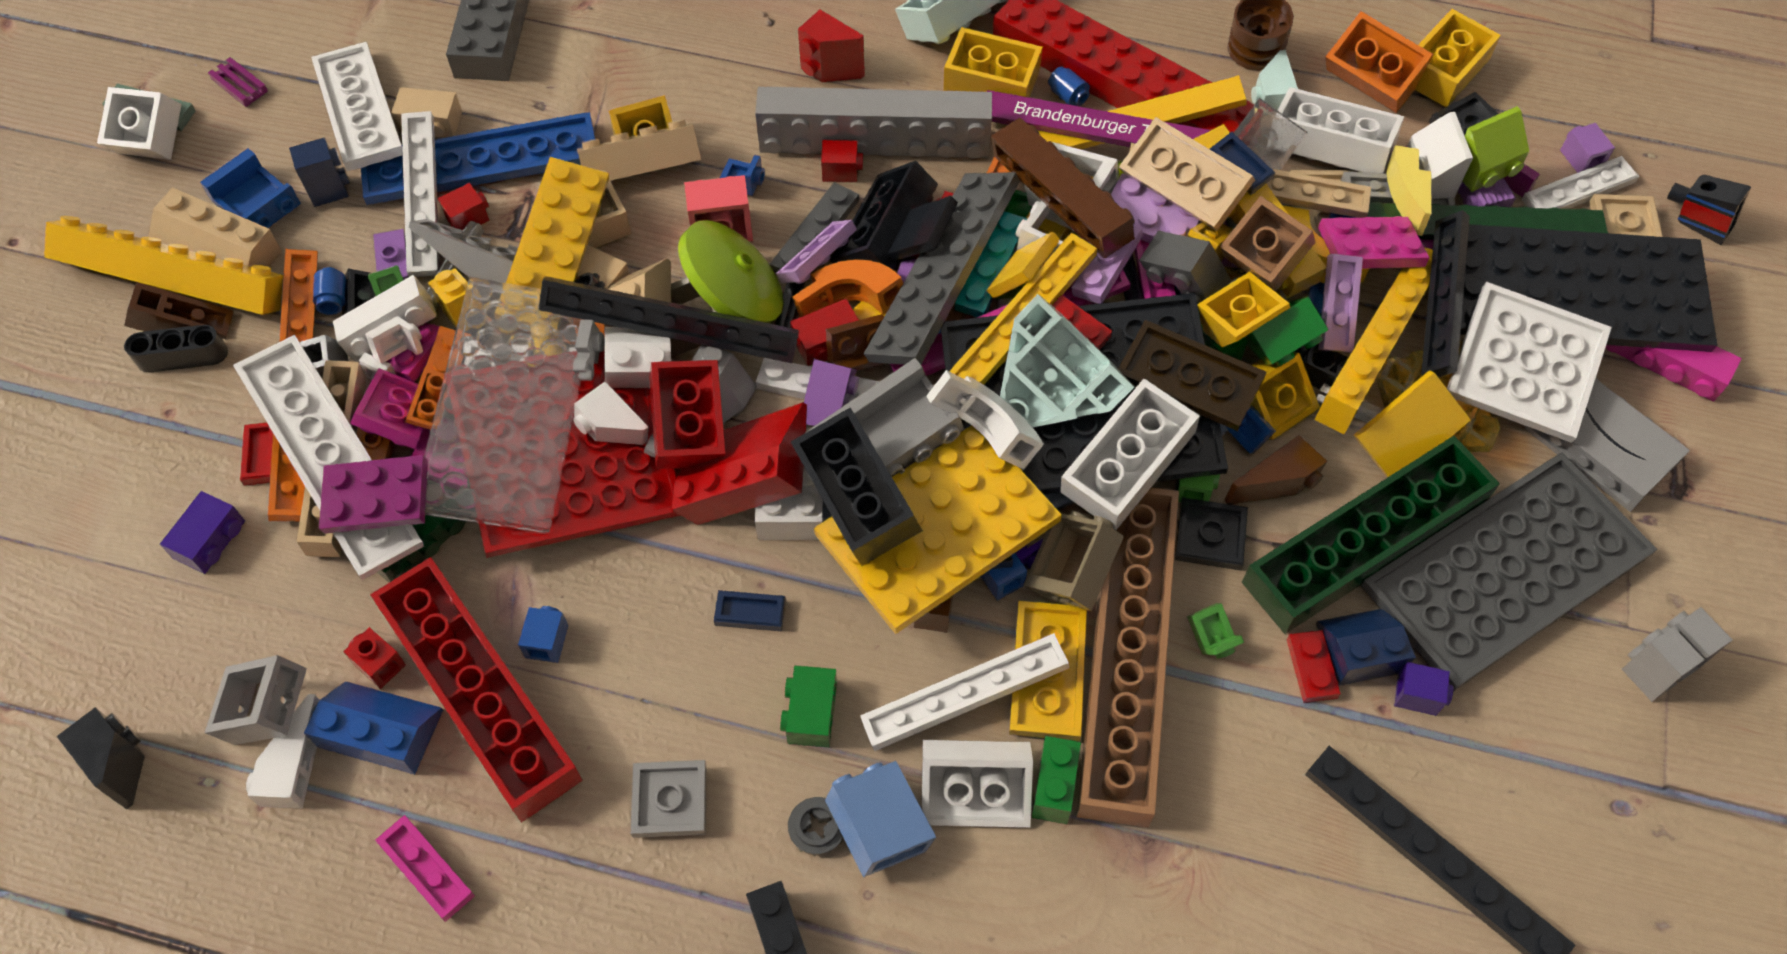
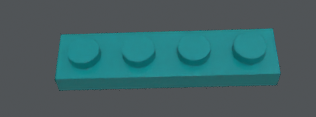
M1003 212L955 302L956 311L974 317L987 314L993 298L986 290L1015 253L1019 237H1016L1017 228L1023 219L1027 221V218Z

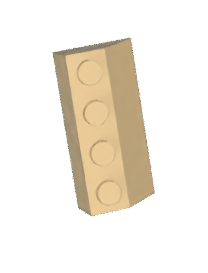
M173 187L153 208L148 237L159 238L162 244L186 245L189 247L188 250L192 252L216 253V258L223 260L224 258L240 259L244 261L243 265L250 267L252 265L269 267L282 251L269 228Z

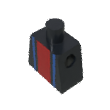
M1704 174L1699 176L1691 188L1675 183L1667 199L1683 205L1678 217L1679 223L1722 245L1737 223L1751 186Z

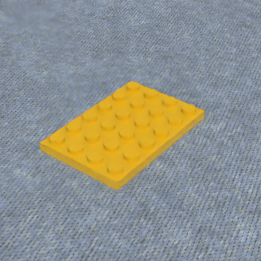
M971 425L960 432V435L951 443L942 444L934 449L931 456L920 463L914 462L905 468L904 473L900 474L899 472L892 477L923 530L922 532L864 566H861L851 551L832 516L814 527V533L892 631L897 634L1061 521L1062 514L1019 467L1000 459L989 441Z

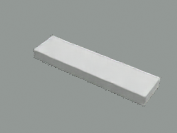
M1620 156L1524 194L1522 201L1530 208L1556 207L1559 209H1571L1590 201L1594 194H1609L1636 183L1639 175Z

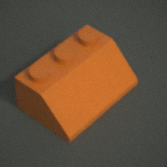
M1360 11L1325 58L1327 71L1397 113L1414 92L1433 54Z

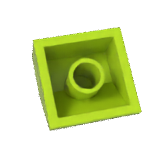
M1518 106L1468 127L1465 139L1473 159L1462 182L1473 192L1482 187L1488 188L1506 176L1513 177L1523 169V163L1530 150L1522 112Z

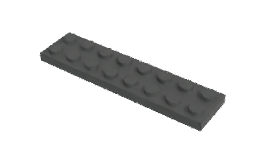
M1016 172L965 173L952 196L958 202L957 207L936 248L919 254L865 350L864 355L869 362L905 365L916 358L920 365L922 364L1020 183Z

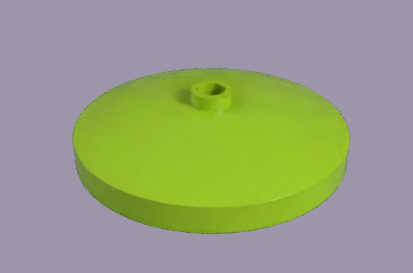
M708 220L693 223L681 235L678 243V254L682 268L694 289L715 311L769 324L781 314L784 300L777 276L763 255L746 238L723 224Z

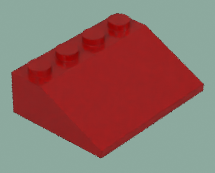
M802 402L725 429V456L690 468L681 469L674 481L672 510L694 524L700 525L802 493L804 465L792 446L791 441L806 432L807 405Z

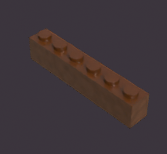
M1018 118L991 135L995 158L1010 172H1016L1019 180L1082 239L1096 247L1097 252L1104 259L1135 239L1133 226L1135 220L1131 212L1126 208L1122 209L1115 203L1109 192H1103L1096 186L1090 175H1084L1077 169L1075 163L1069 157L1065 158L1059 153L1051 141L1047 142L1040 136L1038 130L1033 125L1029 126L1024 120Z

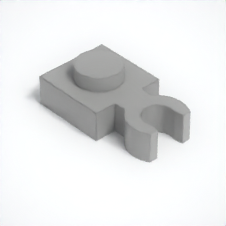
M580 320L575 344L578 355L573 363V372H580L578 378L580 381L593 380L594 364H598L599 354L604 350L605 346L604 335L599 331L593 320Z

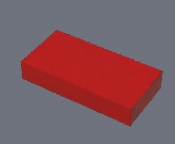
M267 422L244 425L240 481L244 486L270 483L273 432Z

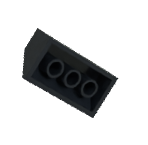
M916 160L878 174L852 220L857 230L848 238L849 242L845 246L835 250L830 262L833 264L847 260H869L881 263L895 271L899 262L898 260L894 261L887 253L910 209L932 202L938 183Z

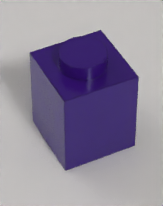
M1407 662L1397 675L1394 706L1437 716L1445 705H1450L1453 697V685L1449 684L1450 671Z

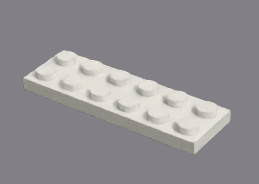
M367 42L311 57L346 171L364 168L371 164L402 156L403 148Z

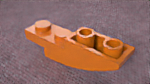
M440 326L410 406L406 423L436 432L439 431L450 403L445 376L460 374L471 335Z

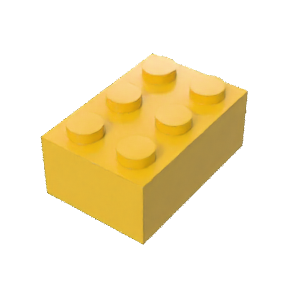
M1451 9L1418 44L1431 52L1433 57L1415 90L1444 107L1449 106L1491 59L1501 35Z
M961 27L944 66L943 91L987 92V90L1030 98L1040 72L1042 47Z

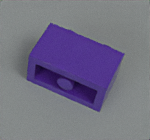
M200 491L161 541L160 546L172 559L206 574L209 568L219 560L222 551L231 539L239 534L245 520L233 505Z

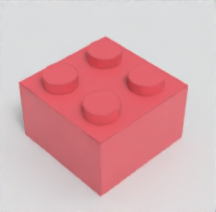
M745 175L684 182L690 226L702 220L714 221L733 229L749 242L753 241Z

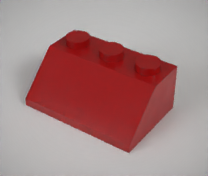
M718 360L651 362L649 380L656 469L690 468L725 456Z

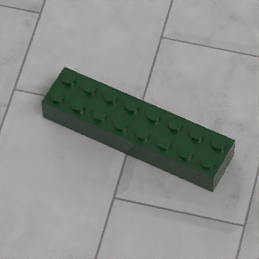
M1452 436L1250 564L1242 584L1281 631L1286 634L1360 586L1371 575L1490 499L1500 483L1455 436Z

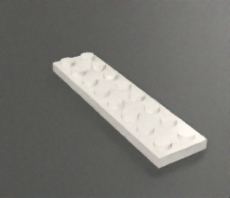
M293 335L233 366L320 510L324 465L370 461L372 459L298 339ZM412 525L333 533L361 580L424 547Z

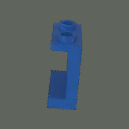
M249 148L200 182L210 200L217 207L266 228H269L301 204L293 187L288 183L283 185L262 167L255 153Z

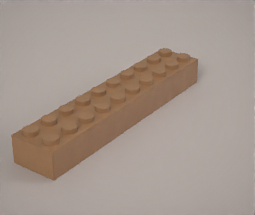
M1151 487L1116 530L1124 538L1100 590L1097 602L1076 815L1078 818L1149 828L1155 816L1179 491Z

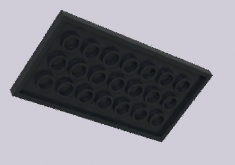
M1469 224L1460 335H1466L1482 287L1486 282L1612 327L1606 345L1712 352L1718 346L1701 239Z

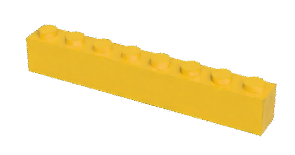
M60 216V220L46 222L44 258L261 315L280 311L283 275L271 272V268L268 266L252 265L250 267L243 265L244 261L240 259L224 258L223 260L216 258V253L189 251V247L186 245H165L161 243L159 238H138L134 236L132 231L107 230V225L80 223L81 219L74 216Z
M1425 248L1430 257L1425 267H1404L1401 269L1327 393L1314 420L1342 434L1346 433L1429 288L1432 249Z

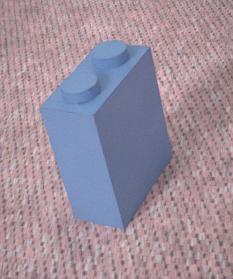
M896 761L883 765L881 762L868 767L863 774L855 777L847 774L836 779L832 783V787L825 799L863 878L926 852L936 838Z

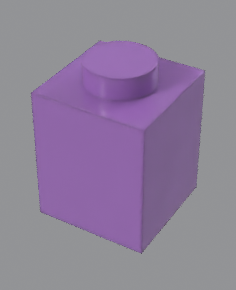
M1593 123L1584 127L1577 126L1567 134L1560 151L1576 172L1579 173L1607 162L1615 147L1598 125Z

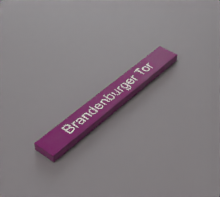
M987 90V92H992V122L1008 125L1021 118L1029 126L1033 125L1039 131L1130 147L1131 143H1137L1153 121L1152 119ZM1165 122L1191 139H1195L1210 131L1208 129Z

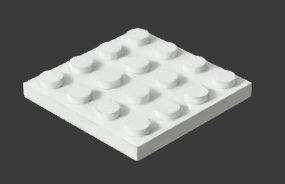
M1486 282L1482 287L1458 356L1457 372L1452 373L1447 390L1456 400L1572 443L1577 438L1612 327Z

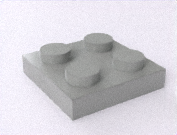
M705 760L633 763L631 835L633 838L706 835L707 765Z

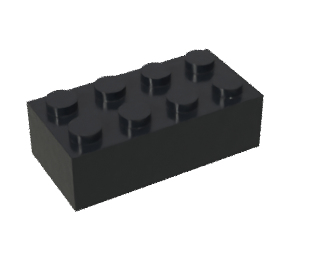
M851 407L791 441L797 455L861 566L923 531Z

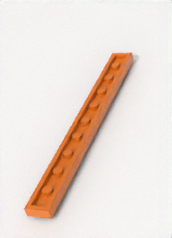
M285 249L279 342L293 335L296 336L299 342L314 338L315 304L313 303L314 274L317 272L318 251ZM273 433L268 521L300 522L305 485Z

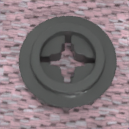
M811 797L803 800L793 809L788 820V832L791 841L801 852L804 851L813 856L831 853L843 840V836L824 797ZM811 814H813L815 819L817 818L819 823H828L823 827V839L815 831L807 832L812 827Z

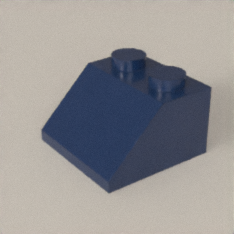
M1385 610L1366 611L1320 620L1316 623L1318 630H1323L1338 686L1397 675L1407 662L1412 663L1416 658L1404 626Z

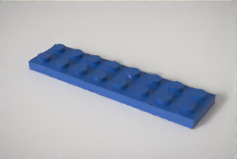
M590 112L435 139L437 192L458 189L468 183L474 186L544 173L550 157L581 165L577 149L583 148L582 142L595 139ZM403 155L360 168L363 198L366 205L404 198Z

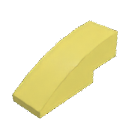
M1395 145L1386 166L1389 190L1401 216L1408 217L1417 235L1422 236L1432 214L1431 171L1419 170V149Z

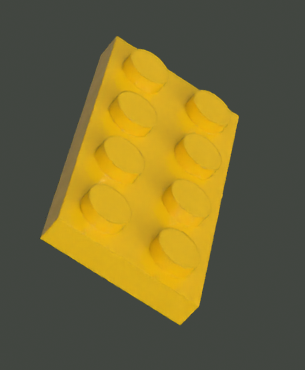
M1018 601L1015 650L1055 634L1068 660L1069 669L1012 693L1009 735L1040 738L1050 736L1080 741L1086 609L1064 604Z

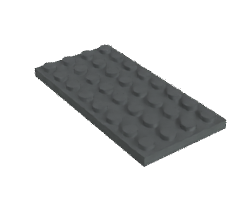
M1561 452L1365 579L1361 587L1380 609L1385 610L1404 626L1410 643L1431 667L1450 671L1449 684L1453 685L1454 692L1648 559L1658 549Z

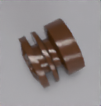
M1241 0L1235 7L1227 49L1230 57L1238 65L1246 69L1263 70L1280 50H1286L1294 19L1291 6L1285 0Z

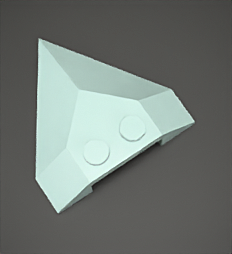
M1039 294L1014 318L1000 397L1018 411L1033 428L1072 420L1090 414L1110 412L1134 388L1119 369L1085 335Z

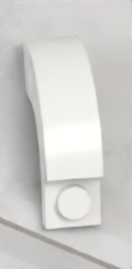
M946 370L927 395L931 404L950 413L957 412L961 419L971 424L989 441L1000 459L1024 469L1044 445L1033 427L1018 411L995 392L969 376L963 379Z

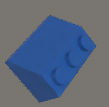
M345 681L319 700L304 734L317 748L415 775L443 709Z

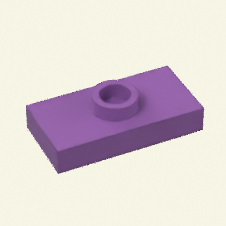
M404 229L373 234L376 270L379 271L399 265L404 280L409 278L406 269Z

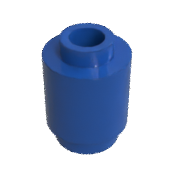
M1058 67L1048 79L1051 91L1068 105L1080 106L1087 101L1090 94V85L1070 68Z
M323 268L314 274L313 303L316 305L317 311L322 314L334 315L340 313L346 302V276L335 268Z

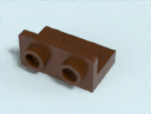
M880 314L826 329L827 362L856 369L857 371L885 365L886 363L869 362L864 355L885 316Z

